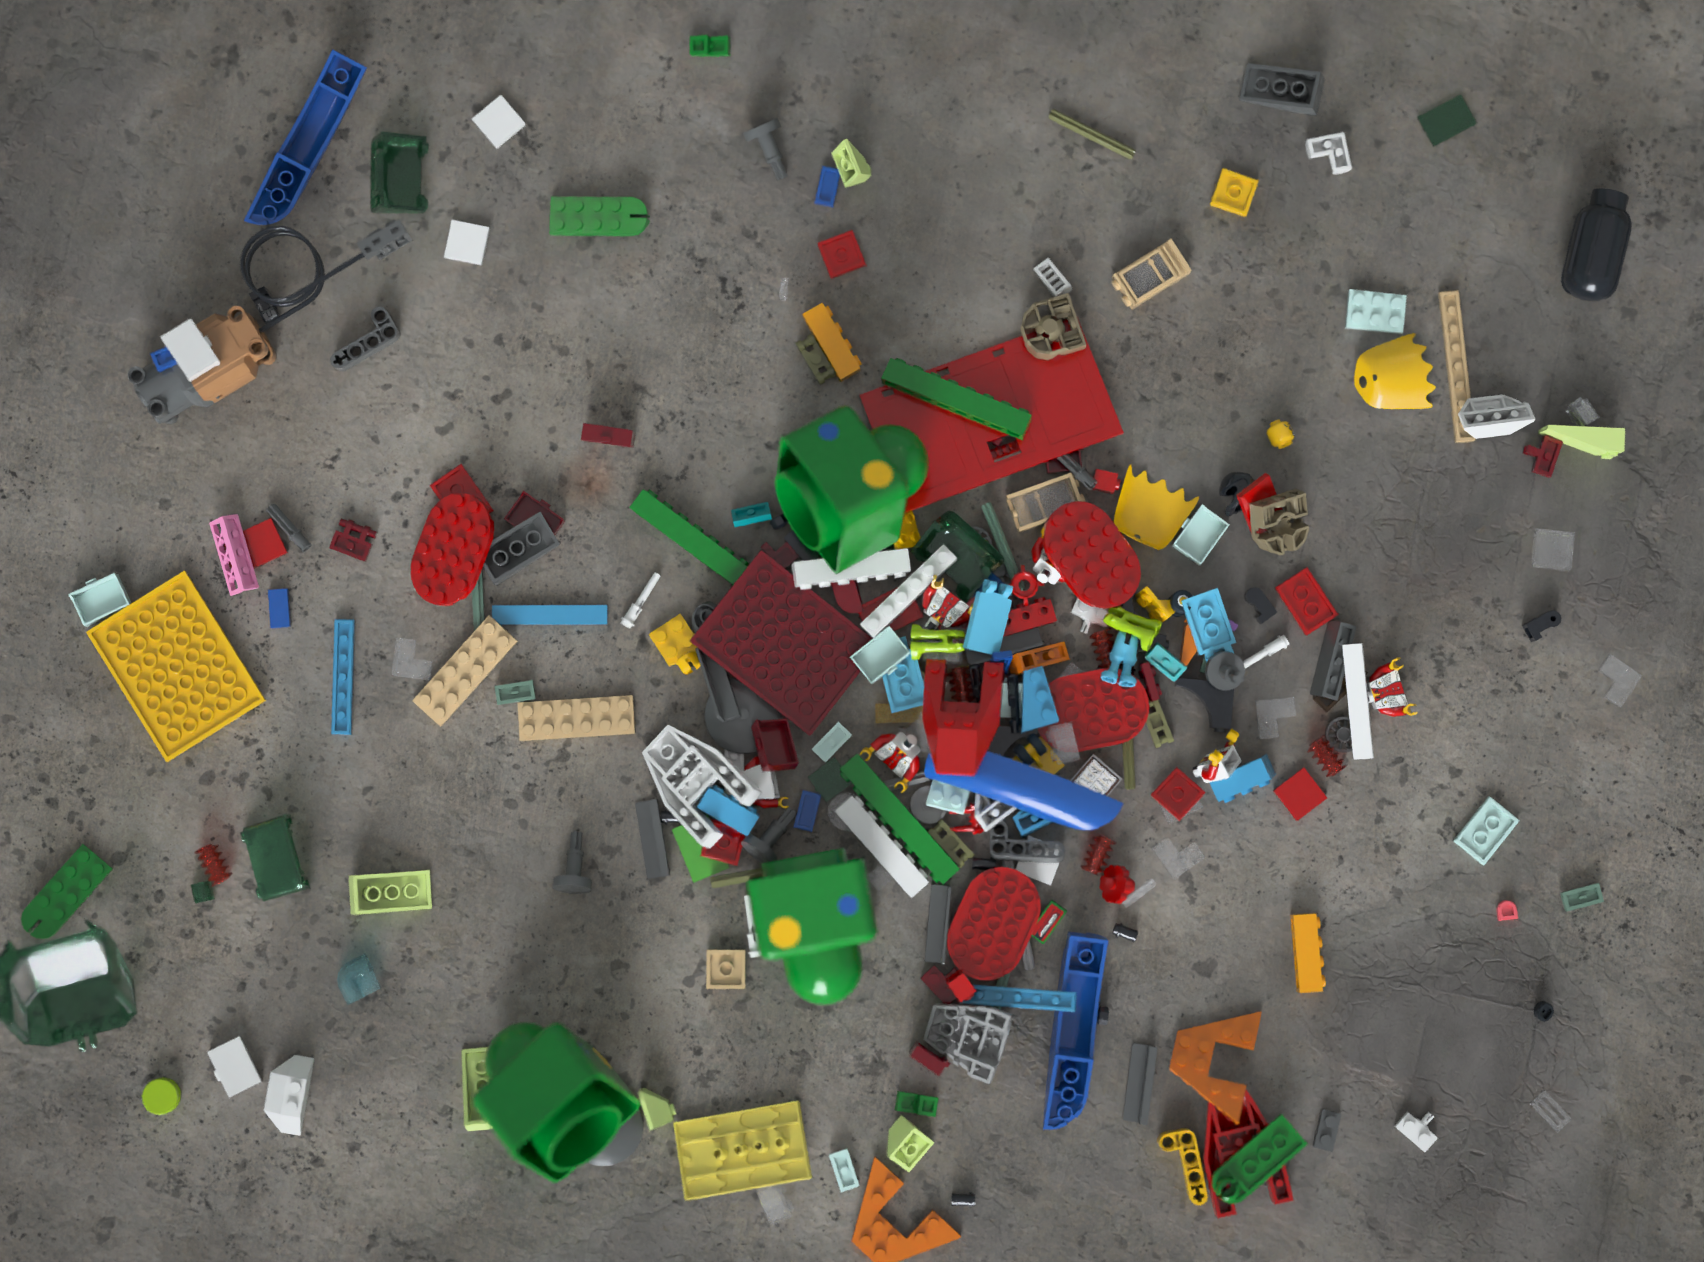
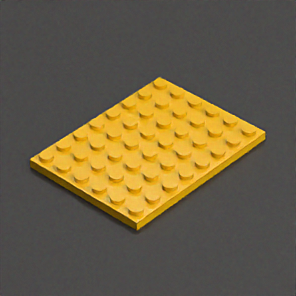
M186 571L179 573L86 632L166 762L176 758L266 701Z

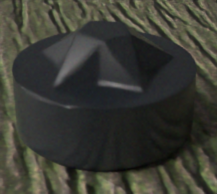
M1540 1001L1535 1005L1533 1013L1537 1019L1548 1021L1553 1016L1554 1008L1550 1003Z

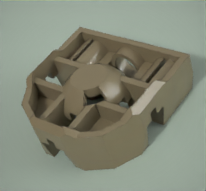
M1069 293L1035 302L1024 313L1020 332L1026 349L1034 357L1051 360L1059 354L1064 356L1086 348V342ZM1047 305L1049 315L1040 317L1037 307ZM1068 318L1071 331L1065 332V325L1061 319ZM1044 332L1049 334V339L1043 337L1042 334ZM1037 333L1035 338L1028 340L1026 334ZM1053 341H1059L1061 349L1052 351L1050 344Z
M1293 489L1249 504L1252 539L1260 549L1284 555V551L1298 550L1306 541L1309 525L1303 523V519H1301L1302 516L1308 515L1306 493L1304 491ZM1280 507H1284V508H1285V510H1276V511H1274V508H1280ZM1294 518V523L1289 522V520ZM1262 528L1266 529L1267 532L1259 534L1257 530Z

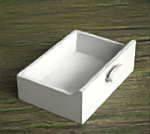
M191 319L161 336L162 341L189 381L220 365L218 358L210 348L212 343L207 336H202Z
M241 1036L207 1052L215 1068L214 1074L218 1081L221 1080L228 1097H232L262 1082Z

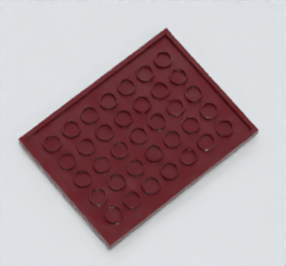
M760 550L689 641L803 732L811 736L861 672L850 657L871 641L872 638L811 589L800 590V587H795L793 575Z

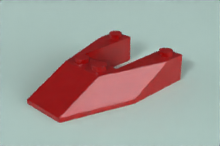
M926 660L922 721L936 774L976 775L1000 725L1005 676L1004 663L984 662L980 703L944 701L947 678L946 660Z
M1245 1090L1238 1124L1234 1123L1225 1113L1218 1110L1214 1104L1208 1102L1203 1161L1214 1214L1218 1219L1235 1215L1237 1212L1235 1204L1222 1201L1218 1197L1219 1195L1214 1192L1211 1184L1213 1173L1268 1125L1247 1090ZM1284 1164L1266 1180L1271 1202L1274 1205L1294 1200ZM1230 1183L1221 1190V1194L1230 1187Z

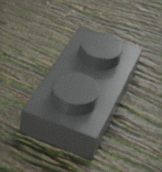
M1321 1109L1313 1147L1333 1152L1341 1113Z

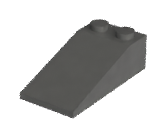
M1247 63L1239 100L1294 113L1317 116L1325 78L1321 72Z
M538 512L493 539L483 567L493 584L497 586L558 547L560 543L542 513Z

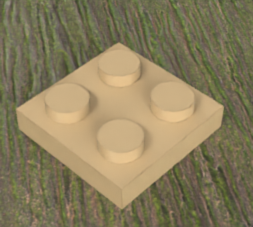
M707 949L706 989H745L746 950Z

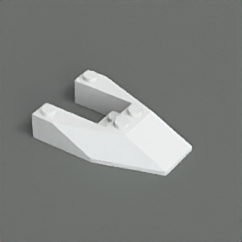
M667 725L642 752L664 805L701 846L711 848L723 836L721 831L695 804L705 794L708 787H711L719 779L741 804L749 807L763 793L751 779L719 750L670 725Z

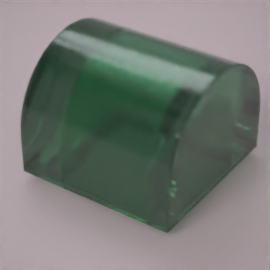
M211 881L191 885L195 904L215 900Z

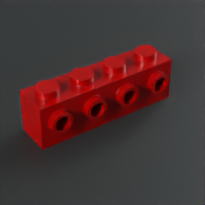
M1045 597L1035 599V603L1024 606V603L1016 605L1017 609L1009 611L1003 637L1056 622L1057 619L1051 599L1046 600Z

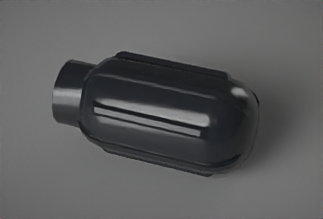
M1594 189L1589 205L1577 214L1561 274L1562 287L1566 293L1581 300L1594 302L1607 299L1616 291L1632 230V222L1629 214L1626 212L1629 200L1628 195L1612 189Z

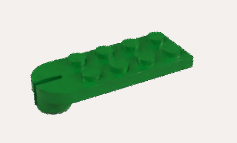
M551 197L549 234L551 236H636L645 230L650 220L648 218L631 217L635 215L650 217L646 205L635 197Z
M82 844L24 909L21 916L24 930L31 933L30 935L37 939H48L54 936L113 868ZM40 919L42 922L33 931V926Z
M1279 1114L1215 1170L1211 1180L1212 1188L1222 1201L1229 1204L1239 1203L1301 1151L1307 1143L1282 1114ZM1230 1183L1231 1186L1221 1194V1190Z

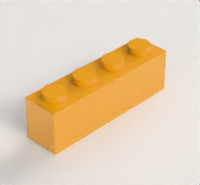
M821 303L803 313V318L830 365L833 367L839 381L842 382L860 372L859 366L862 364L858 356H853L850 349H852V346L848 339L844 340L840 334L843 331L839 323L833 322L831 318L833 313L829 306L825 307Z
M1316 913L1292 914L1290 919L1296 990L1298 993L1321 992L1323 987H1325V976L1321 974L1324 960L1323 956H1320L1319 948H1322L1321 936H1318V929L1321 926L1320 918L1317 917Z

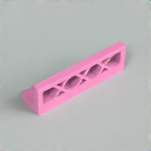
M238 514L222 516L210 522L230 596L258 588L259 585ZM219 523L221 527V533H219L217 524ZM224 543L226 544V547H227L226 551L224 550V547H223ZM229 561L231 562L232 569L229 568ZM234 580H236V582H237V585H238V588H237V589L235 588Z

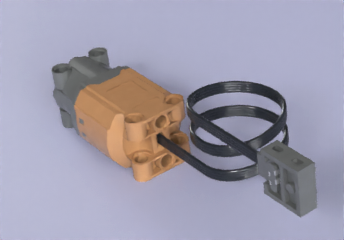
M399 219L396 221L391 220L385 224V228L376 229L368 237L357 243L361 250L360 254L325 274L324 265L319 253L298 231L285 226H272L259 231L248 240L240 258L241 273L246 284L260 299L270 305L289 307L300 304L262 327L259 326L254 317L240 306L231 307L228 311V316L217 313L212 314L197 323L196 327L202 336H207L212 343L210 348L218 358L220 365L213 367L192 381L188 380L178 364L161 372H158L154 362L144 368L132 367L128 371V379L133 383L137 396L158 424H174L178 420V414L193 405L210 407L256 379L259 365H270L275 362L276 352L264 331L313 302L320 294L325 280L363 257L367 260L374 256H377L379 260L383 259L411 242V236ZM277 236H292L305 242L314 256L316 264L314 282L287 297H267L259 293L253 284L250 274L252 257L255 251L269 239ZM237 312H242V314L234 318ZM268 351H270L269 358L263 359L267 355Z

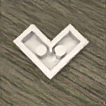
M1344 132L1306 140V151L1309 159L1329 155L1333 174L1348 172L1352 169Z

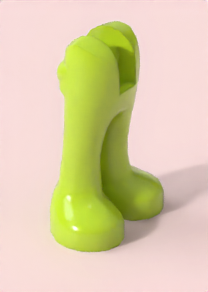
M1120 606L1110 608L1108 614L1103 619V622L1108 626L1138 637L1141 640V648L1145 651L1149 650L1153 639L1156 638L1162 626V621L1147 619L1135 615Z
M912 624V660H919L922 654L927 652L956 653L964 651L963 644L953 643V639H964L965 632L960 630L923 629L918 624ZM929 639H939V640H942V642H939V643L917 642V641H920V640H929Z

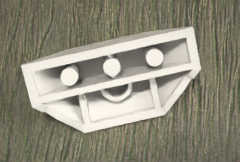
M1505 395L1467 399L1458 413L1464 430L1475 439L1509 435L1535 421L1529 403H1522Z
M975 793L974 816L985 832L1017 809Z
M294 1055L270 1073L264 1111L283 1133L301 1135L314 1058Z

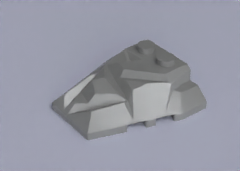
M934 1004L924 1040L941 1054L945 1053L951 1057L955 1065L958 1066L960 1064L968 1071L967 1074L972 1078L991 1084L997 1066L1002 1059L1012 1026V1014L994 1007Z

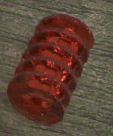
M1111 628L1095 632L1089 636V639L1096 640L1091 646L1098 647L1093 653L1100 654L1095 659L1102 662L1098 665L1099 669L1110 668L1111 665L1109 653L1112 651L1113 648L1111 646L1115 642L1109 640L1114 636L1107 633Z
M969 666L949 669L952 671L947 674V677L953 678L948 681L950 685H954L950 692L956 693L951 699L957 700V702L971 703V701L976 699L970 696L972 688H968L971 685V681L967 680L970 677V673L965 671L969 669Z
M1323 734L1309 745L1310 747L1307 752H1315L1312 759L1319 758L1316 764H1324L1321 771L1328 770L1329 772L1326 777H1331L1343 770L1348 764L1341 766L1344 759L1337 760L1339 753L1332 754L1335 747H1327L1330 741H1322L1325 737V734Z
M1098 834L1099 837H1092L1096 844H1089L1093 851H1086L1090 858H1083L1087 865H1080L1081 869L1099 876L1098 873L1105 872L1101 866L1108 865L1104 859L1111 858L1107 854V851L1113 852L1110 844L1116 845L1117 843Z
M209 844L194 853L201 854L197 859L198 861H204L201 864V868L208 867L204 874H211L208 881H215L211 885L213 887L229 879L233 873L225 872L229 865L222 866L226 859L218 858L222 854V851L215 852L219 845Z

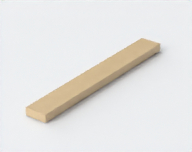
M1459 290L1439 292L1455 443L1475 441V438L1464 430L1458 416L1467 399L1471 398Z

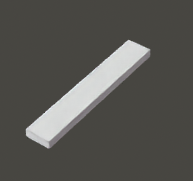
M1363 643L1344 644L1342 647L1354 760L1374 758Z

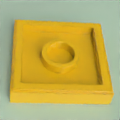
M1223 168L1210 205L1246 217L1259 180Z

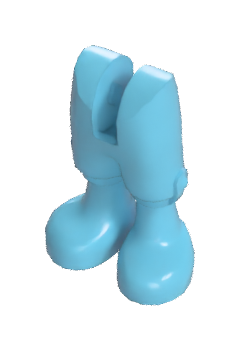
M1119 631L1113 649L1109 653L1110 668L1102 671L1101 679L1105 682L1116 684L1119 665L1123 661V669L1118 685L1134 687L1137 680L1131 676V667L1137 662L1138 637L1131 634L1128 641L1129 644H1125L1126 632Z

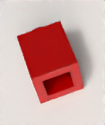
M1095 469L1093 478L1098 483L1091 490L1113 494L1115 490L1119 489L1121 479H1117L1118 473Z
M962 969L957 970L945 979L960 1003L963 1000L968 1001L974 996L976 990Z

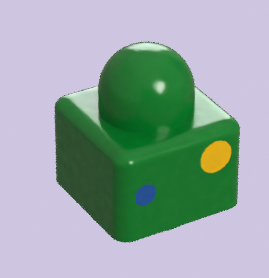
M843 405L780 438L777 475L775 477L776 495L781 509L795 534L808 548L818 551L829 568L835 574H838L899 540L907 498L915 494L925 482L929 470V456L922 440L908 428L889 424L868 430L857 413L851 407Z
M840 848L762 863L763 879H749L746 881L760 955L767 960L783 959L785 975L790 987L798 996L810 1003L829 1005L847 998L856 989L862 976L863 959L860 943L869 942L877 935V926L864 859L848 860L846 849Z
M519 1022L499 1031L491 1040L486 1051L485 1069L489 1080L473 1096L474 1107L511 1156L553 1183L565 1179L577 1167L587 1163L603 1151L613 1140L619 1128L640 1107V1101L603 1055L561 1023H553L545 1028L536 1023Z

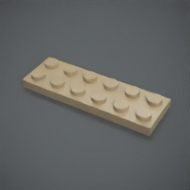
M489 615L412 701L440 727L443 726L518 640Z
M633 695L517 703L520 741L635 734Z

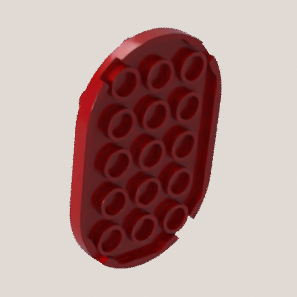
M466 493L448 495L432 508L427 517L413 554L411 579L419 596L431 604L439 606L454 605L459 600L465 599L476 586L494 536V521L491 520L490 510L479 498Z
M1083 501L1069 502L1057 508L1048 517L1044 525L1043 547L1048 559L1072 592L1082 602L1091 607L1110 609L1128 601L1139 586L1141 577L1140 563L1135 551L1122 533L1118 531L1119 529L1111 518L1098 506Z
M1109 668L1057 678L1051 681L1048 686L1059 722L1039 728L1038 732L1049 745L1064 752H1081L1127 742L1141 731L1148 718L1149 699L1144 686L1137 678V683L1134 687L1118 685L1122 673L1121 669H1118L1116 684H1111L1101 679L1102 671Z
M996 867L980 873L969 884L950 925L947 936L950 957L959 970L962 969L967 976L978 980H994L1007 975L1019 963L1038 922L1041 910L1039 893L1033 882L1025 874L1008 867Z

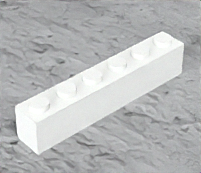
M943 544L882 602L860 626L872 639L876 637L926 590L928 585L932 583L934 575H937L938 579L957 561V557Z
M908 548L877 552L838 574H835L829 568L824 559L798 561L792 564L795 587H800V590L811 589V585L818 584L819 587L831 586L830 583L838 582V585L850 584L849 581L851 580L863 583L868 582V578L875 577L876 581L885 580L887 576L895 575V578H903L911 571Z
M850 795L833 811L911 898L914 897L929 883L926 880L928 875L921 868L917 870L913 865L915 863L914 859L909 854L905 856L902 853L901 849L903 847L896 839L892 841L888 837L890 832L883 825L879 827L875 822L877 820L875 815L870 810L866 812L862 806L865 804L858 796L854 798Z

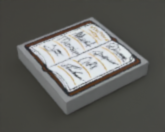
M1092 754L1070 781L1108 796L1122 778L1097 756Z

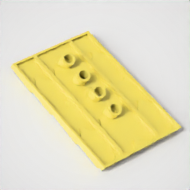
M800 1101L673 1123L685 1200L812 1179Z

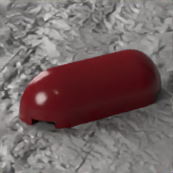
M856 580L849 581L850 584L838 585V582L831 583L836 601L844 611L849 613L864 611Z

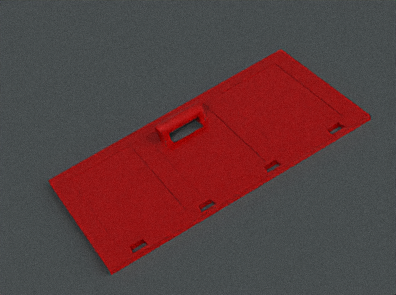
M1068 319L1062 321L1065 325V332L1071 331ZM1083 330L1082 333L1086 342L1085 349L1064 356L1059 354L1051 360L1034 357L1026 349L1023 336L925 371L927 373H937L948 368L949 374L942 376V379L947 381L948 379L954 380L959 383V386L964 388L966 386L972 387L979 394H989L994 397V400L999 402L1006 401L1012 405L1011 407L1016 409L1024 408L1030 412L1032 420L1023 440L1015 438V441L991 450L987 442L1007 436L1008 434L894 388V394L883 397L881 392L892 389V387L887 385L859 395L872 429L889 424L903 426L913 431L922 440L927 449L929 470L926 480L915 494L907 498L904 513L1124 433ZM1044 332L1042 336L1049 339V334ZM1037 333L1026 334L1028 340L1035 338ZM1053 341L1050 344L1052 351L1061 349L1059 341ZM1003 348L1005 354L994 357L992 352ZM1021 451V453H1019V454H1017V455H1014V456L1008 457V458H1006V459H1003V460L994 462V460H997V459H999V458H1002V457L1008 456V455H1010V454H1013V453H1016V452Z

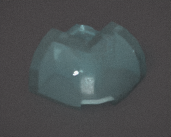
M366 953L347 962L338 972V987L347 1005L381 989Z

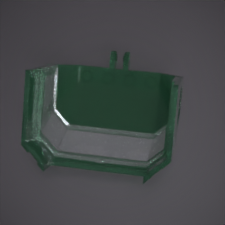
M85 919V923L90 930L18 950L9 940L4 945L5 949L0 954V1020L24 1045L51 1047L77 1040L78 1049L80 1052L86 1051L84 1037L89 1036L90 1046L94 1049L98 1046L96 1034L124 1027L137 1014L134 979L116 942L106 930L95 926L92 922Z

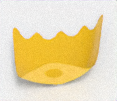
M1415 333L1404 335L1370 348L1357 359L1354 385L1368 405L1382 409H1425L1432 407V404L1426 400V396L1435 390L1436 387L1429 383L1426 378L1433 366L1425 362L1421 357V354L1426 350V346L1413 343L1412 340L1416 335ZM1374 374L1377 375L1376 381L1373 380ZM1361 376L1366 378L1367 385L1365 388H1362L1359 384Z
M1130 464L1117 503L1114 524L1119 529L1118 531L1130 538L1161 550L1174 538L1196 506L1199 497L1186 502L1184 500L1183 488L1170 493L1166 488L1164 479L1154 484L1149 483L1145 470L1137 477H1134L1132 465Z

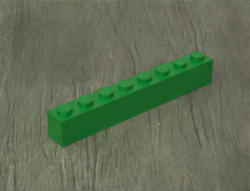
M890 358L881 377L882 384L1020 440H1023L1032 420V415L1024 408L1016 409L1011 407L1012 405L1006 401L999 402L994 400V397L984 393L982 395L977 393L972 387L966 386L964 388L959 386V383L954 380H944L937 373H927L923 368L917 365H913V367L907 365L904 360L899 358Z
M643 489L629 508L733 585L749 563L743 558H740V560L733 556L735 553L725 546L723 549L719 546V541L712 535L709 537L704 535V530L697 524L692 526L688 523L689 518L679 512L677 515L672 511L674 507L666 501L661 503L657 500L658 495L650 489L645 491Z
M858 753L854 754L840 767L842 778L846 782L850 780L855 785L852 789L859 797L863 795L867 799L865 803L872 811L876 809L879 812L880 816L878 818L885 826L889 824L893 828L891 833L898 840L900 838L906 843L904 847L910 854L914 852L919 857L916 861L923 868L928 867L931 871L929 875L936 883L940 881L944 884L960 870L957 864Z

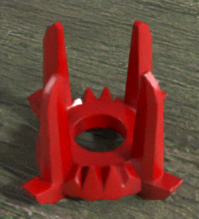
M1020 565L1021 572L1015 574L1011 584L1007 585L1013 586L1012 593L1016 597L1023 599L1024 606H1028V598L1034 596L1038 586H1045V583L1038 582L1034 574L1025 571V565ZM1021 580L1029 582L1030 587L1028 590L1022 591L1019 588Z
M970 803V807H966L964 813H970L971 816L968 818L971 819L969 820L971 825L952 827L950 830L955 832L972 831L973 835L981 834L984 831L974 816L975 804ZM951 811L949 812V814H959Z

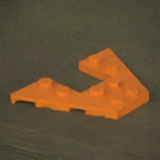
M1262 1012L1177 1031L1169 1070L1182 1078L1186 1084L1193 1087L1202 1097L1214 1104L1218 1110L1225 1113L1236 1124L1239 1123L1246 1085L1208 1076L1215 1042L1254 1051Z
M874 1157L852 1243L873 1262H898L961 1238V1235L933 1209L907 1238L888 1222L879 1211L902 1187L904 1182L877 1157Z

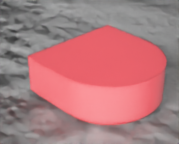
M1503 900L1497 905L1498 921L1518 919L1517 907L1512 901Z

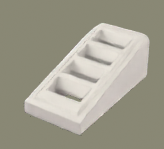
M1049 258L1033 268L1054 297L1072 291L1070 283ZM1050 266V269L1048 271H1046L1044 274L1041 273L1044 269ZM1052 273H1055V275H1053L1051 278H1049L1048 280L1046 279ZM1057 279L1060 280V281L1057 282L1055 285H1053V286L1051 285V284H1052L1053 282H1055Z

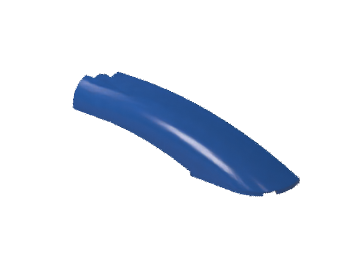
M332 49L307 102L281 148L276 153L244 221L256 225H269L282 220L292 211L338 129L367 70L366 66Z
M988 751L975 776L936 774L931 753H928L924 775L926 778L980 794L1033 814L1038 818L1077 830H1094L1106 823H1110L1123 806L1122 802L1082 785Z
M1068 932L1057 991L1077 992L1076 1012H1054L1044 1105V1130L1058 1129L1066 1126L1067 1123L1080 1115L1087 1101L1094 1060L1093 1053L1099 998L1108 939L1098 934Z

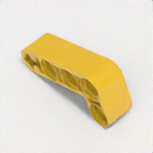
M1188 1128L1162 1132L1157 1138L1158 1145L1165 1151L1179 1150L1188 1197L1195 1205H1203L1207 1201L1208 1195L1195 1134ZM1190 1133L1191 1139L1186 1143L1182 1142V1135ZM1165 1137H1171L1172 1139L1169 1146H1163L1162 1140ZM1189 1152H1193L1195 1155L1191 1162L1185 1160V1156ZM1193 1171L1198 1172V1179L1195 1181L1189 1179V1175ZM1193 1186H1197V1190L1202 1194L1198 1200L1193 1197L1196 1195V1190Z

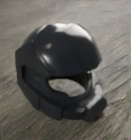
M1232 472L1221 481L1219 495L1233 496L1231 504L1226 507V516L1230 517L1232 514L1242 511L1236 495L1255 481L1250 474Z

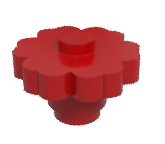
M1110 865L1105 868L1104 876H1101L1099 885L1100 890L1103 891L1102 898L1107 903L1121 904L1127 899V895L1134 891L1135 882L1129 877V870L1125 866Z

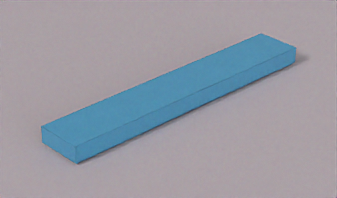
M492 605V617L500 625H608V605Z
M335 619L331 734L352 735L355 620Z
M973 985L976 990L974 996L968 1001L963 1000L961 1002L963 1004L1076 1012L1077 992Z

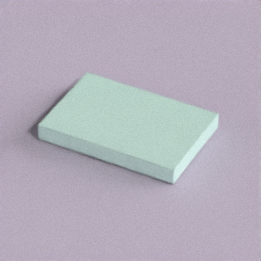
M1488 796L1454 838L1453 842L1480 864L1485 865L1520 820Z

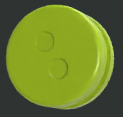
M166 1077L150 1081L142 1092V1102L145 1108L156 1115H163L173 1111L181 1100V1090L178 1084Z

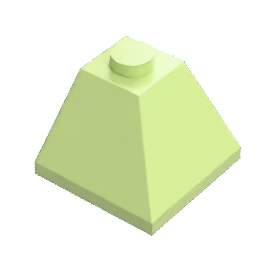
M844 139L831 153L845 188L863 183L871 176L869 164L866 163L865 158L848 139Z
M646 1088L639 1090L638 1096L650 1130L675 1119L676 1110L673 1103L670 1104L668 1099Z
M901 1115L889 1129L887 1156L910 1172L934 1142Z

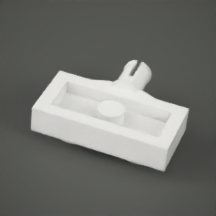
M1079 598L1076 599L1071 613L1084 620L1080 629L1081 632L1084 631L1087 634L1091 624L1107 627L1103 619L1108 614L1109 609L1091 607Z
M1406 1112L1395 1124L1399 1131L1424 1152L1437 1140V1136L1427 1126L1434 1118L1429 1112L1421 1120L1414 1118L1409 1112Z

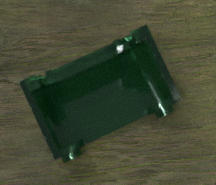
M382 131L372 139L370 164V210L372 213L426 212L428 199L425 198V195L421 194V158L429 150L426 136Z
M947 511L937 518L910 551L917 560L925 562L944 544L957 557V561L945 573L958 584L955 589L957 596L966 603L983 587L984 579L989 580L1004 563L1003 556L953 511Z
M281 815L243 827V832L240 833L243 843H246L257 882L256 894L258 899H262L263 902L310 889L308 880L301 876L304 874V870H301L292 837L293 830H289L290 824H293L290 815Z

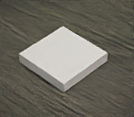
M502 95L472 118L473 122L496 149L526 125Z
M452 220L444 257L482 265L490 228Z
M1029 835L1027 837V840L1042 841ZM1034 848L1032 850V853L1034 855H1040L1042 853V850L1040 848ZM1055 849L1054 855L1057 856L1058 853H1059V850H1058V849ZM1018 861L1015 870L1022 872L1030 878L1051 885L1059 863Z

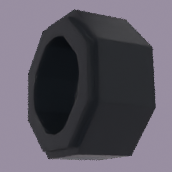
M781 514L772 519L770 524L773 530H779L785 527L788 521L785 515Z
M1099 1006L1097 1023L1099 1025H1106L1108 1023L1109 1008Z

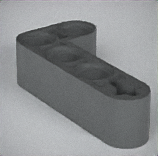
M378 306L371 312V318L377 327L375 330L332 354L330 362L335 369L346 371L399 340L400 331L385 308ZM384 312L385 318L378 321L376 319L377 315ZM388 329L395 330L392 337H386ZM377 338V345L371 347L369 345L370 340ZM355 348H361L359 356H353ZM339 358H342V359H343V360H342V363H343L342 365H339V364H338V363H339V360H338Z
M1000 821L990 829V855L995 860L1060 863L1065 858V847L1060 842L1008 839V827L1004 821ZM1000 827L1005 831L1002 834H996L994 830ZM996 846H1001L1004 849L1001 853L993 851ZM1015 847L1023 849L1020 854H1015L1012 850ZM1034 848H1040L1042 850V853L1040 855H1034L1032 853V850ZM1055 849H1058V850H1059V853H1058L1057 856L1054 855Z

